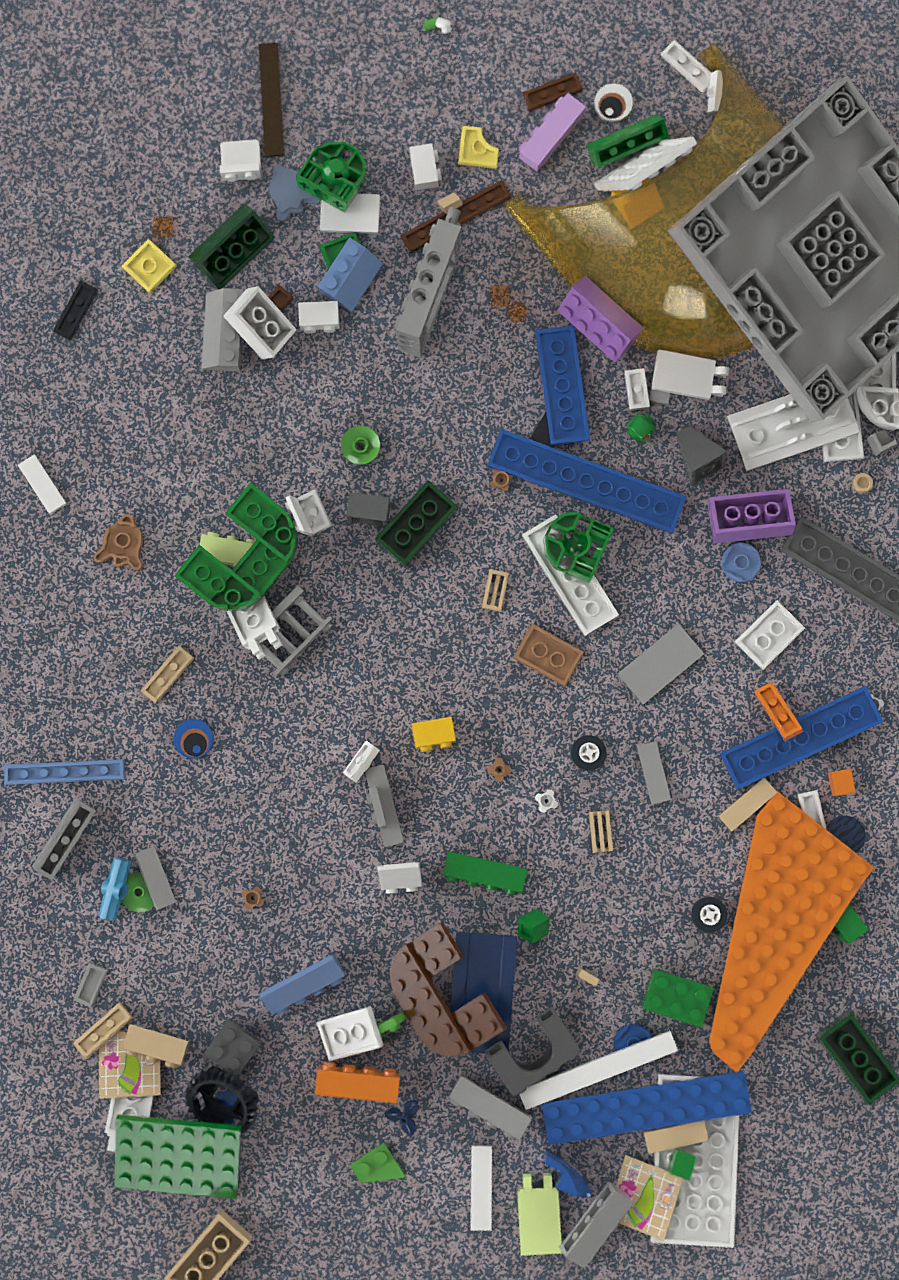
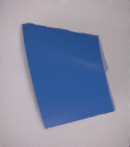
M546 1150L543 1155L544 1164L559 1170V1178L556 1183L557 1189L575 1197L588 1196L591 1198L593 1192L583 1177L565 1160Z

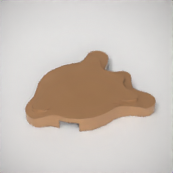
M123 515L117 523L107 528L103 537V545L93 556L95 562L101 564L113 558V564L117 568L129 565L135 571H140L143 568L140 560L143 536L135 524V519L132 515Z

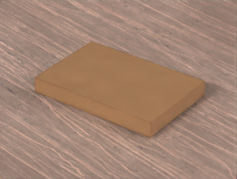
M532 623L513 659L565 687L584 651Z

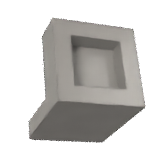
M885 429L870 435L866 439L875 456L893 448L897 444L896 440L891 441Z

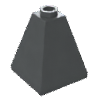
M683 426L676 431L677 443L691 486L725 467L726 451L691 426Z

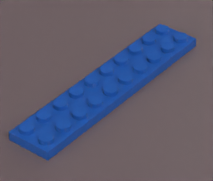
M500 429L487 464L489 468L504 471L519 479L670 534L674 532L686 499L685 495Z
M744 1070L542 1103L548 1145L752 1113Z

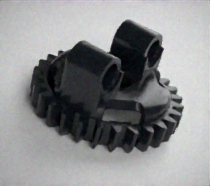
M211 1066L206 1071L202 1069L199 1074L196 1073L186 1089L185 1099L187 1101L185 1105L190 1107L188 1113L194 1114L192 1119H197L198 1122L225 1124L226 1119H239L240 1121L236 1126H241V1134H243L253 1125L258 1116L256 1112L259 1107L256 1104L259 1101V1096L255 1091L251 1090V1086H246V1080L242 1081L239 1074L235 1076L232 1070L227 1073L225 1068L221 1069L217 1066ZM220 1085L238 1096L231 1109L213 1097ZM199 1092L202 1094L205 1103L202 1109H200L199 1098H196Z

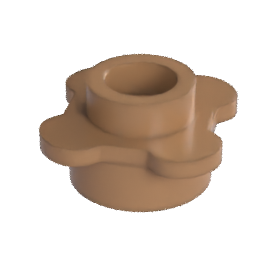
M494 470V478L490 482L491 487L507 491L512 475L504 471Z
M496 758L495 763L487 768V772L492 774L497 782H501L504 779L503 777L511 772V767L504 764L502 758Z
M255 887L253 890H243L242 896L244 897V907L246 909H251L253 906L260 907L264 904L259 887Z

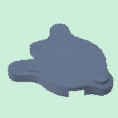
M279 165L273 169L269 191L272 200L277 205V220L284 222L291 213L301 214L304 211L302 206L304 202L318 205L321 199L297 186L296 175L298 171L286 169Z

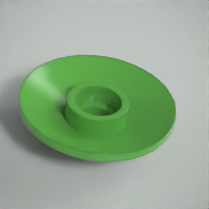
M355 426L349 429L342 437L341 450L349 462L356 465H365L372 462L378 456L380 440L376 432L371 428ZM358 444H364L365 448L363 450H359L357 448Z
M135 872L130 874L126 881L128 892L126 897L121 900L122 903L134 912L150 910L154 907L142 873ZM140 888L142 890L141 896L135 894L136 889Z

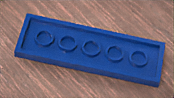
M574 325L535 330L550 445L590 441Z

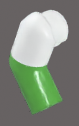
M435 17L423 22L426 31L438 27L441 28L442 33L446 34L452 30L451 22L444 18Z

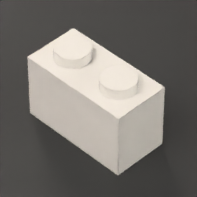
M432 144L409 147L415 190L438 187V181L442 179L440 168L436 169L435 162H439L437 150H433Z
M338 301L298 303L299 327L301 331L304 330V333H315L316 330L335 332V329H340Z

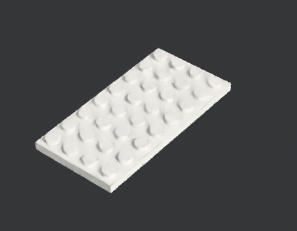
M658 1074V1084L703 1076ZM739 1115L704 1120L709 1141L677 1147L681 1151L695 1155L697 1159L690 1181L686 1179L682 1181L664 1241L651 1236V1243L734 1248ZM674 1148L654 1152V1166L667 1171Z

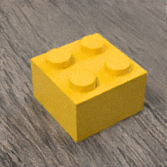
M452 717L412 723L415 747L420 749L421 752L432 751L433 746L439 745L441 749L450 748L452 743H456Z

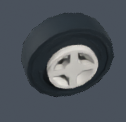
M584 735L578 738L571 748V759L574 764L585 771H592L601 767L607 756L606 746L603 741L593 735Z
M706 896L700 898L692 907V922L697 929L703 932H717L727 922L728 912L726 906L716 897Z

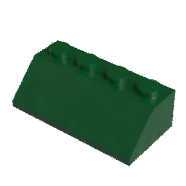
M243 204L200 244L188 258L219 290L257 256L275 236L254 209Z

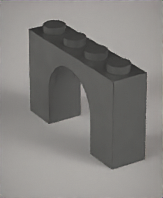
M553 1006L536 1017L548 1037V1048L539 1060L532 1063H522L515 1060L502 1040L484 1051L513 1097L523 1093L532 1084L540 1082L544 1076L558 1070L562 1064L568 1060H573L582 1052Z

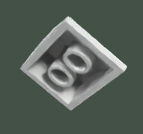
M420 862L377 866L381 890H386V894L398 893L399 888H406V892L418 891V887L422 886Z

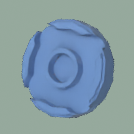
M743 542L728 547L723 553L721 560L725 575L737 582H747L753 579L760 571L762 564L757 549Z

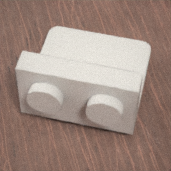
M258 140L221 143L222 165H220V174L223 181L262 178Z
M312 490L298 498L290 495L286 497V508L290 514H293L295 518L293 524L298 532L300 531L303 534L312 536L332 526L316 490Z

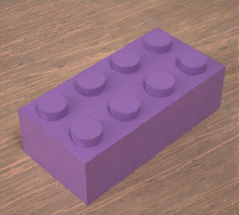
M586 275L571 288L557 310L614 362L630 349L644 329Z
M789 489L709 498L708 513L713 543L793 535L796 524Z

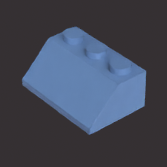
M349 237L318 285V291L332 301H338L340 306L352 313L383 263L367 248Z

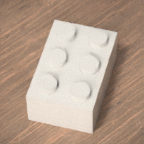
M259 286L246 289L223 316L261 359L274 357L297 330Z

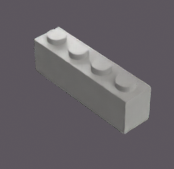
M75 797L32 865L33 869L48 879L53 880L96 810Z
M463 1074L459 1076L449 1094V1098L452 1099L450 1102L458 1108L462 1106L467 1108L471 1116L477 1119L482 1117L487 1120L486 1124L495 1130L497 1127L504 1131L503 1134L512 1140L515 1138L520 1140L532 1120L531 1115Z
M608 1181L559 1247L567 1259L583 1269L593 1260L594 1255L605 1244L608 1236L617 1228L620 1220L629 1212L634 1203L626 1192Z

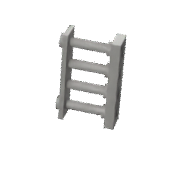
M299 586L272 613L276 621L279 619L285 620L305 641L296 648L280 632L276 633L283 647L291 653L284 662L279 660L262 642L259 643L266 655L265 657L277 668L273 672L277 677L280 674L284 676L291 669L289 665L322 632L325 634L333 626L331 624L333 619L330 616L324 620L304 600L303 595L305 592ZM293 605L299 606L319 625L312 634L290 615L289 609Z

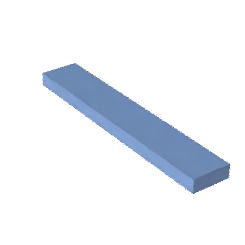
M125 759L4 765V785L125 779Z

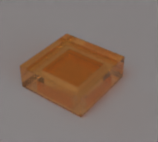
M154 216L153 237H173L174 218Z
M490 286V307L510 306V286Z

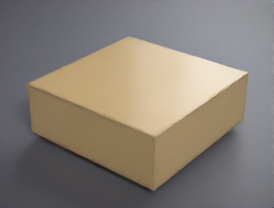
M454 192L437 201L439 207L446 214L449 211V207L457 209L463 205L461 199Z

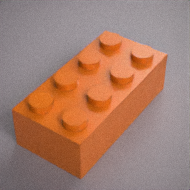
M324 1062L317 1069L315 1095L397 1103L400 1073H396L397 1069L384 1068V1071H377L374 1066H364V1069H358L354 1064H344L343 1067H338L334 1062Z

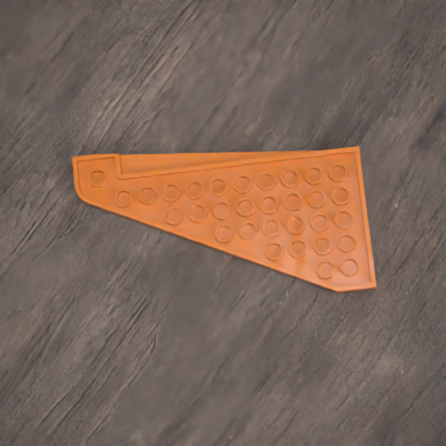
M778 791L756 818L710 1034V1046L714 1054L736 1072L739 1071L751 1056L859 887L874 869L872 865Z

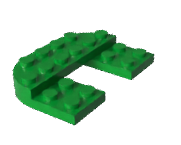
M249 483L225 513L257 539L232 570L199 545L174 575L207 603L224 611H239L256 604L288 567L297 550L298 535L291 517L281 506L252 483Z

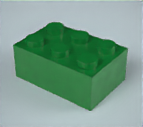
M652 968L641 1008L702 1027L714 988Z

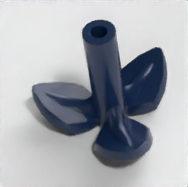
M410 1100L406 1102L403 1113L398 1107L388 1109L384 1115L392 1122L400 1120L403 1132L413 1136L416 1124L409 1116L417 1113L418 1101Z

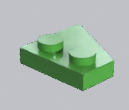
M403 1010L377 1024L381 1037L386 1035L385 1031L393 1032L401 1027L400 1023L407 1018Z
M385 1142L350 1164L360 1183L399 1179L406 1176Z

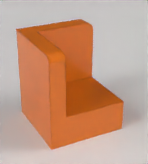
M851 769L828 773L832 796L855 793Z

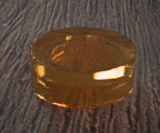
M521 302L512 303L508 308L509 319L516 323L525 320L527 307Z

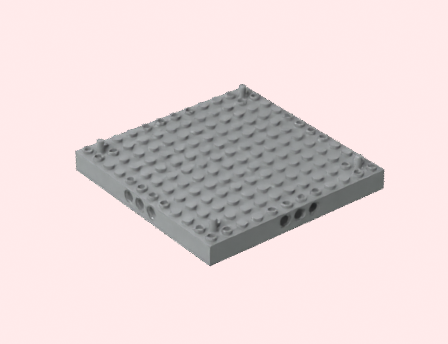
M846 76L833 83L668 230L811 422L824 420L899 350V147L850 78Z

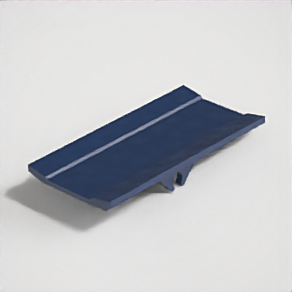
M456 932L455 942L464 957L454 963L451 1014L486 993L507 1027L506 1030L469 1053L485 1054V1050L501 1040L509 1051L517 936Z

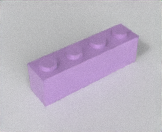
M569 93L564 98L560 97L557 100L556 108L552 113L549 111L545 115L543 124L540 127H535L531 133L532 137L528 142L524 141L519 148V159L536 172L539 171L585 114L586 106Z

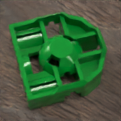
M345 141L327 142L315 147L296 175L297 186L345 213L356 197L360 185L363 186L365 183L366 161L358 148ZM346 150H351V153L353 154L351 155L349 160L346 161L345 159H343V157L346 154ZM313 158H315L317 162H319V163H321V164H323V165L321 166V165H319L318 163L314 162V161H313ZM341 174L342 177L335 178V175Z
M578 512L563 513L549 525L544 536L545 556L554 569L589 584L614 528L594 519L586 518ZM579 519L589 523L586 532H581L575 528ZM551 529L562 533L559 541L548 536ZM574 532L573 537L569 539L566 537L568 533ZM591 543L597 545L592 559L585 556L591 547ZM563 555L573 559L569 570L558 566Z

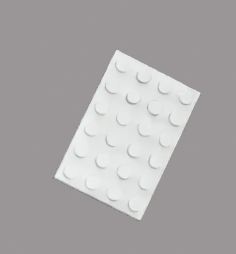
M694 137L659 141L595 182L594 186L598 191L604 190V192L608 190L617 191L619 189L620 191L624 189L626 191L630 189L635 190L643 184L642 181L644 179H651L658 175L660 168L664 166L667 168L676 162L675 158L682 155L683 157L692 152V147L697 142Z

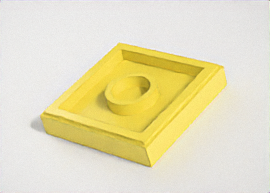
M148 239L121 267L147 292L151 293L177 265Z

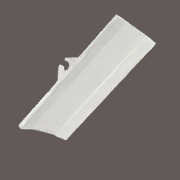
M791 394L727 416L746 471L860 433L848 398L824 420L816 422L810 421Z

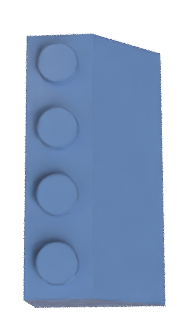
M334 953L262 991L259 996L270 1013L274 1014L277 1012L279 1016L289 1010V1005L295 1003L298 1006L307 1001L306 996L312 993L316 996L325 991V986L331 984L333 987L343 982L342 977L346 974Z

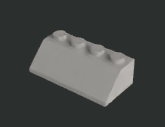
M223 288L206 293L201 370L241 372L243 338L223 316L243 294V289Z

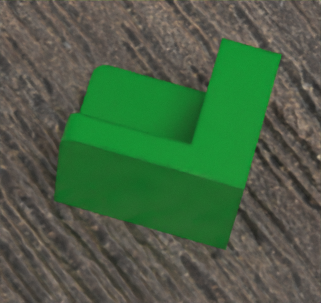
M533 909L518 919L517 935L531 944L548 935L550 917Z
M674 1148L667 1171L671 1175L690 1181L697 1157L681 1151L679 1148Z

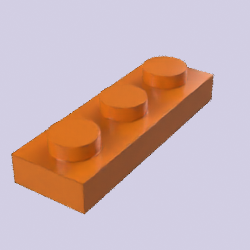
M772 682L754 691L755 696L785 741L803 732L802 727Z

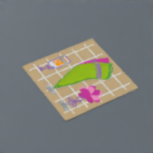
M117 1032L99 1048V1098L161 1095L160 1060L158 1059L157 1063L145 1060L146 1055L138 1054V1057L126 1054L127 1050L123 1049L122 1046L127 1032Z
M625 1155L616 1186L626 1192L634 1203L619 1223L664 1241L683 1178L671 1175L666 1170Z

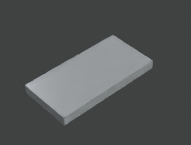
M678 623L617 675L643 705L704 655V653Z

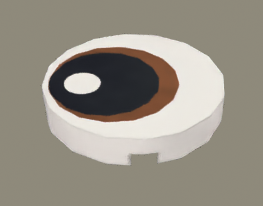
M614 83L600 88L594 101L595 112L601 119L610 123L621 122L626 119L633 105L632 95L628 89Z

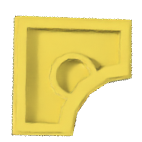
M462 126L458 165L497 169L499 148L493 147L485 141L482 135V128Z

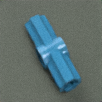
M119 857L113 858L109 876L104 880L101 887L103 899L98 916L102 919L116 921L121 900L126 897L128 892L126 881L132 863L130 860Z

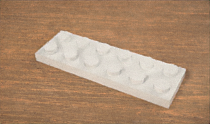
M555 514L522 534V537L581 632L586 636L616 618L619 614L594 575L588 584L554 569L546 558L543 539L549 525L558 518ZM551 529L548 536L559 541L562 533ZM563 555L558 566L569 570L573 559Z

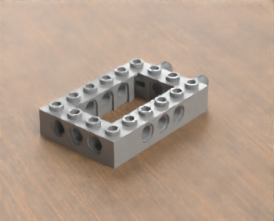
M449 207L445 221L438 219L437 224H433L429 233V236H431L430 242L425 243L422 252L424 254L423 261H419L415 270L418 273L415 280H411L408 291H411L409 298L404 299L401 307L404 310L401 317H397L394 326L396 328V344H398L399 351L419 358L423 354L461 253V224L457 222L461 211L453 207Z

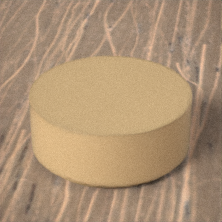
M860 473L854 477L852 486L856 492L866 493L872 488L873 480L870 475Z

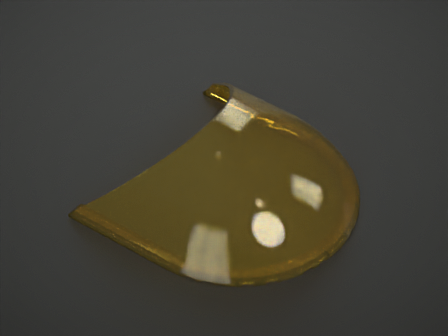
M712 43L698 55L712 72L720 70L722 73L723 85L719 109L703 138L693 148V151L683 157L677 164L635 190L631 189L597 201L567 206L538 207L529 206L523 197L517 194L503 205L570 288L586 275L644 328L632 345L657 354L658 350H665L700 358L716 359L754 347L668 232L673 225L784 128L783 124L724 54Z

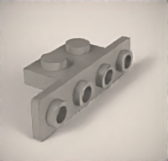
M379 765L365 770L370 793H366L368 804H373L374 812L371 813L374 825L378 824L385 847L403 843L404 840L384 765Z

